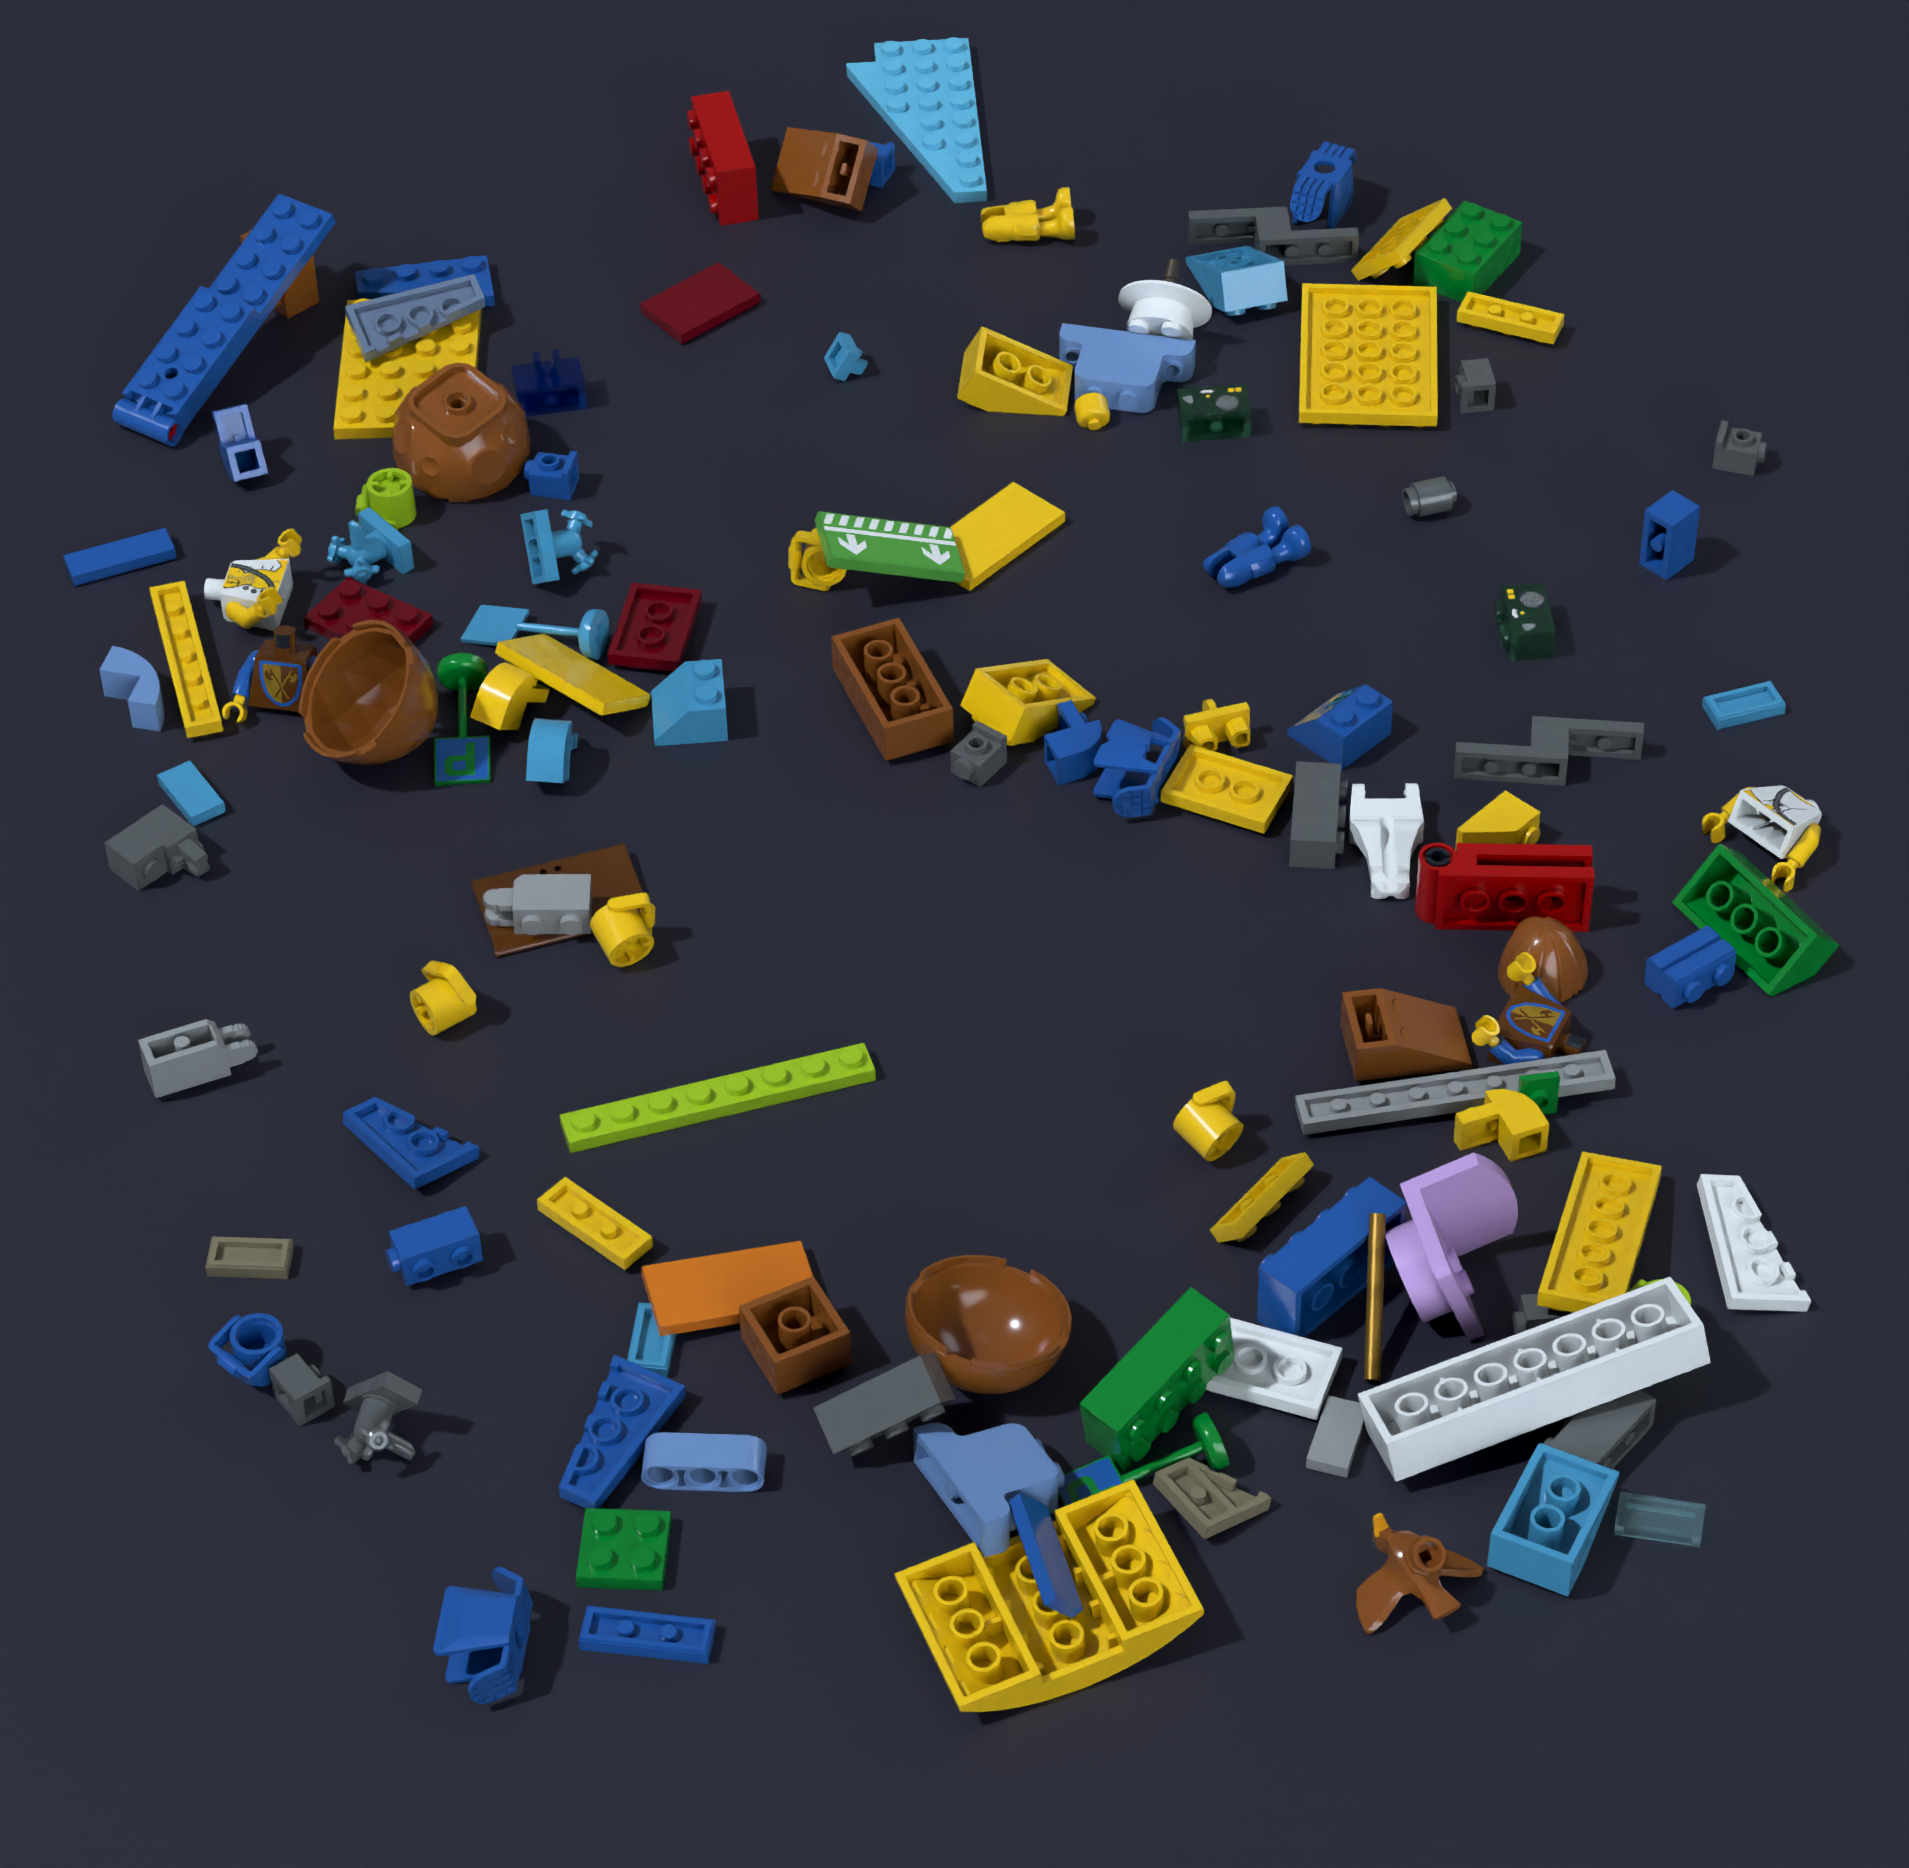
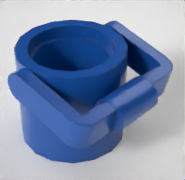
M255 1313L246 1315L243 1318L240 1315H235L208 1344L219 1366L235 1378H240L241 1381L251 1386L271 1385L269 1369L277 1365L281 1360L288 1358L282 1324L277 1318L269 1314ZM229 1340L233 1355L221 1349Z

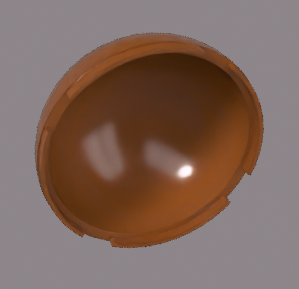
M963 1255L935 1262L920 1272L919 1278L912 1284L906 1297L905 1322L910 1342L918 1356L936 1353L949 1384L959 1389L979 1394H1003L1029 1386L1042 1378L1057 1363L1066 1348L1071 1333L1072 1317L1068 1302L1061 1291L1050 1280L1033 1269L1030 1270L1029 1274L1006 1265L1007 1259L994 1256Z

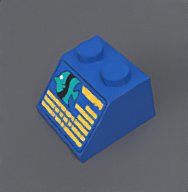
M1364 684L1335 694L1287 729V735L1328 762L1341 764V770H1343L1391 734L1393 701Z

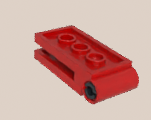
M1444 843L1427 844L1419 852L1415 913L1422 921L1434 924L1435 929L1514 931L1517 925L1525 918L1538 916L1554 918L1566 925L1572 932H1589L1594 886L1592 845L1457 843L1455 851L1451 846Z

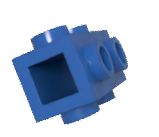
M466 1206L389 1231L391 1248L385 1250L387 1261L392 1273L399 1271L406 1286L427 1281L433 1277L483 1261L480 1234Z

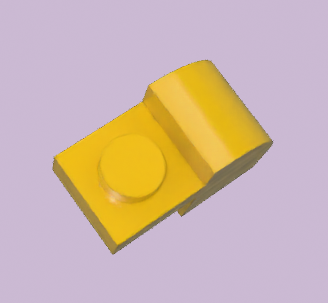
M507 662L501 663L493 668L484 679L470 717L498 730H519L527 703H546L550 689L537 684L538 679L535 678V674Z
M1507 1089L1485 1091L1484 1105L1470 1107L1456 1113L1454 1142L1460 1151L1495 1140L1498 1141L1510 1162L1547 1151L1549 1123L1537 1104L1522 1093Z

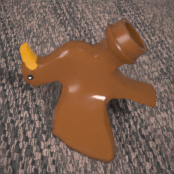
M1382 1513L1375 1514L1372 1517L1373 1542L1379 1551L1387 1554V1561L1356 1589L1357 1614L1365 1633L1371 1634L1376 1631L1387 1619L1400 1598L1410 1593L1424 1602L1433 1620L1442 1619L1455 1612L1461 1604L1442 1587L1439 1577L1441 1575L1478 1577L1482 1576L1483 1567L1462 1555L1445 1549L1443 1544L1436 1538L1426 1535L1419 1536L1410 1530L1393 1531L1388 1526Z

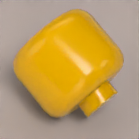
M1086 393L1075 401L1076 421L1080 427L1095 431L1109 422L1110 410L1108 400L1101 393Z

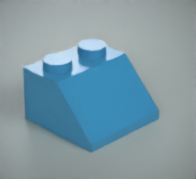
M722 659L684 662L651 691L655 746L728 741Z

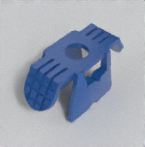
M1324 141L1318 151L1313 150L1310 153L1309 159L1297 173L1296 183L1292 192L1290 209L1293 214V224L1297 225L1299 221L1310 222L1317 219L1322 213L1325 197L1331 189L1327 229L1336 228L1353 201L1352 164H1355L1357 160L1355 149H1346L1345 146L1340 145L1339 147L1337 144ZM1330 165L1335 170L1331 173L1323 174L1318 172V166Z
M1159 717L1153 721V732L1121 719L1115 720L1107 733L1108 742L1100 746L1094 758V765L1105 769L1093 789V795L1095 797L1112 799L1115 813L1122 817H1138L1151 814L1154 806L1161 799L1162 788L1171 776L1180 758V729L1164 717ZM1151 744L1159 745L1163 748L1156 763L1145 759L1146 752L1150 751Z
M496 1567L491 1572L493 1582L503 1593L458 1586L446 1588L433 1646V1652L436 1656L450 1655L445 1675L447 1683L455 1684L470 1681L468 1685L469 1696L472 1701L479 1704L494 1702L517 1690L519 1674H522L528 1635L530 1634L531 1626L529 1622L533 1602L524 1579L503 1567Z

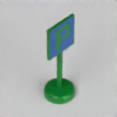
M470 653L450 654L442 658L437 666L439 682L445 688L458 692V737L435 738V786L490 783V736L467 737V692L481 687L488 675V666L482 658Z
M1207 1412L1196 1416L1192 1421L1193 1431L1197 1439L1196 1443L1120 1476L1110 1455L1104 1456L1064 1474V1486L1058 1488V1495L1063 1505L1067 1506L1127 1481L1139 1480L1200 1452L1203 1453L1211 1468L1221 1470L1230 1466L1228 1455L1213 1421Z

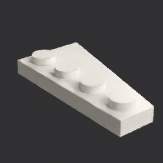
M1701 1174L1697 1188L1727 1309L1807 1312L1811 1300L1806 1291H1800L1794 1281L1796 1273L1790 1263L1784 1262L1776 1249L1778 1242L1772 1231L1768 1232L1760 1221L1762 1214L1741 1177L1737 1175Z

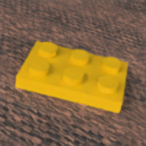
M1446 198L1400 218L1353 267L1351 271L1356 279L1360 281L1368 276H1372L1375 279L1384 274L1391 266L1397 269L1409 262L1412 258L1410 253L1423 245L1428 239L1427 235L1436 231L1444 222L1443 218L1452 209Z
M1190 744L1162 788L1161 802L1264 834L1293 787V775Z

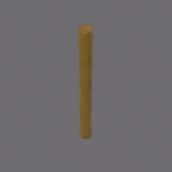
M1383 1213L1369 1214L1364 1380L1381 1381L1386 1214Z

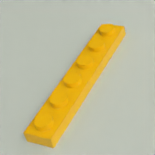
M185 581L149 587L187 739L222 732V720Z

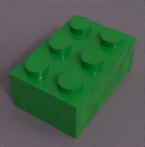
M1464 200L1415 252L1413 285L1437 287V294L1461 303L1468 291L1483 295L1519 256L1523 222Z

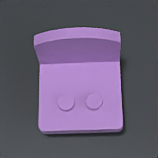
M1471 1153L1401 1183L1400 1186L1413 1220L1385 1231V1237L1398 1272L1423 1323L1453 1311L1468 1341L1483 1336L1484 1332L1470 1298V1295L1475 1293L1467 1272L1463 1270L1458 1256L1512 1234L1518 1219L1517 1199L1504 1171L1492 1160L1477 1153Z

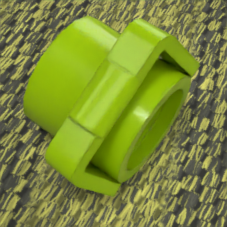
M386 468L374 472L368 478L367 483L363 485L362 493L357 496L355 514L358 516L359 512L370 507L397 531L398 528L409 525L417 514L411 476L399 468Z

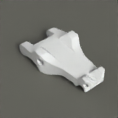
M1405 783V798L1365 799L1366 791L1364 784H1352L1349 843L1357 845L1367 859L1371 880V897L1375 899H1385L1388 896H1394L1396 899L1408 898L1410 889V858L1416 846L1423 843L1424 818L1418 784Z

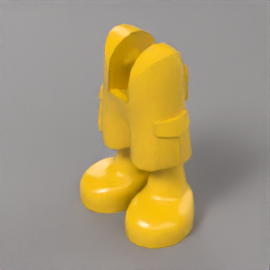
M1069 187L1058 189L1054 204L1045 208L1037 209L1036 201L1026 200L1012 202L1009 205L986 207L980 213L983 236L985 239L996 241V243L1008 242L1010 240L1037 241L1040 240V236L1055 237L1061 240L1075 239L1074 216Z

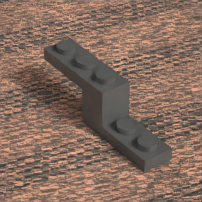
M1287 206L1188 211L1189 246L1255 242L1256 250L1283 260L1284 266L1358 262V227L1291 231Z
M1532 716L1530 746L1456 742L1453 779L1565 786L1568 755L1641 760L1644 723Z

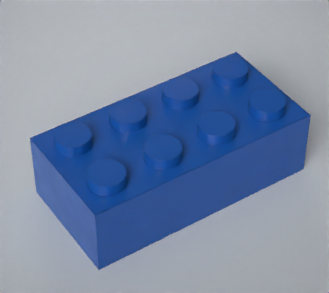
M1368 1177L1357 1187H1351L1337 1204L1330 1209H1324L1310 1226L1302 1232L1298 1231L1293 1234L1283 1248L1263 1259L1258 1268L1257 1321L1270 1329L1304 1338L1367 1286L1369 1214H1386L1385 1231L1406 1223L1407 1202L1372 1177ZM1386 1237L1384 1271L1395 1263Z

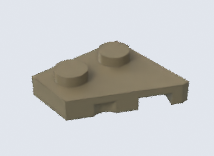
M1190 1457L1155 1472L1153 1485L1203 1539L1268 1511L1271 1497L1268 1494L1260 1491L1255 1497L1235 1487L1236 1479L1224 1473L1214 1472L1207 1465Z

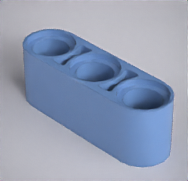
M654 1433L645 1442L641 1478L647 1486L661 1490L753 1492L760 1489L764 1483L767 1445L762 1439L751 1435Z

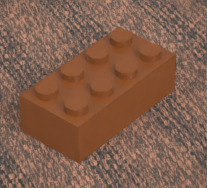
M900 618L831 636L833 670L885 761L954 741L953 708Z

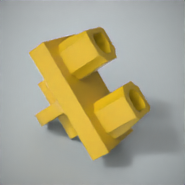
M1207 699L1203 701L1202 712L1183 716L1185 727L1183 744L1186 750L1190 744L1216 751L1218 743L1230 741L1231 745L1235 748L1250 744V708L1247 702L1217 708L1213 699Z

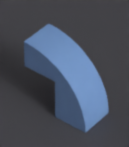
M112 646L99 669L104 696L128 701L132 727L160 732L165 712L156 671L147 660L137 653Z

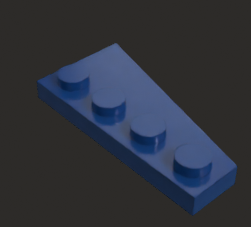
M487 255L355 271L359 299H375L475 274L485 297V306H495Z
M614 1354L610 1363L609 1375L606 1382H602L597 1394L598 1401L593 1413L589 1414L584 1425V1434L580 1444L575 1446L559 1484L560 1497L583 1508H600L644 1452L646 1439L660 1431L686 1397L684 1385Z

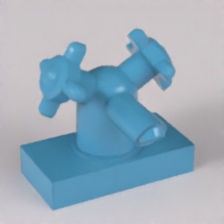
M370 507L358 513L359 523L354 520L348 522L351 545H345L346 538L341 537L339 539V536H332L328 547V562L333 563L335 561L336 564H341L342 558L347 559L353 567L344 570L345 576L353 577L365 585L372 574L380 571L378 565L371 566V564L381 559H385L401 574L414 569L411 541Z
M547 509L520 514L532 584L560 580L557 558L571 556L575 561V566L570 571L574 575L589 569L594 564V558L598 555L597 550L593 549L587 554L582 548L583 540L580 534L582 525L588 528H592L593 522L588 520L584 513L575 510H563L561 516L567 518V528L551 531Z

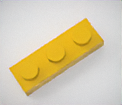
M1468 291L1457 310V322L1502 332L1507 335L1528 338L1541 343L1554 344L1564 325L1565 314Z
M1306 1152L1280 1158L1210 1229L1218 1243L1235 1239L1237 1242H1241L1252 1236L1257 1230L1256 1224L1262 1218L1274 1213L1281 1206L1279 1200L1286 1193L1296 1190L1304 1183L1305 1179L1303 1176L1314 1166Z
M567 1177L561 1179L537 1199L538 1211L623 1270L630 1267L653 1247L651 1235Z

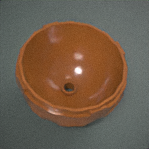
M466 363L446 365L423 383L412 388L394 415L392 453L396 466L411 476L413 487L434 498L449 500V502H470V500L486 498L506 488L522 471L528 457H530L531 438L525 416L526 412L503 383H498L486 377L478 369Z

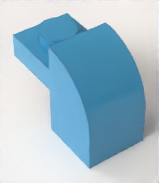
M535 719L533 721L528 742L526 781L564 783L569 780L571 750L577 748L578 733L572 732V721Z

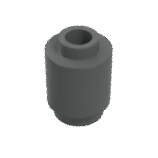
M1445 476L1411 483L1410 487L1402 490V499L1408 516L1416 515L1419 518L1452 510L1453 502L1457 501V493L1453 482H1448Z

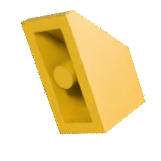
M1505 790L1457 828L1455 851L1457 843L1535 844L1540 836V811Z

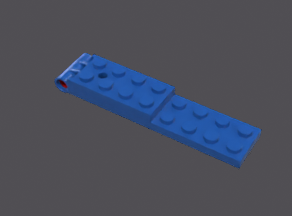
M278 194L209 289L203 286L199 287L123 390L122 394L125 398L120 399L113 409L112 418L114 423L166 445L175 446L182 438L185 429L336 223L333 214Z

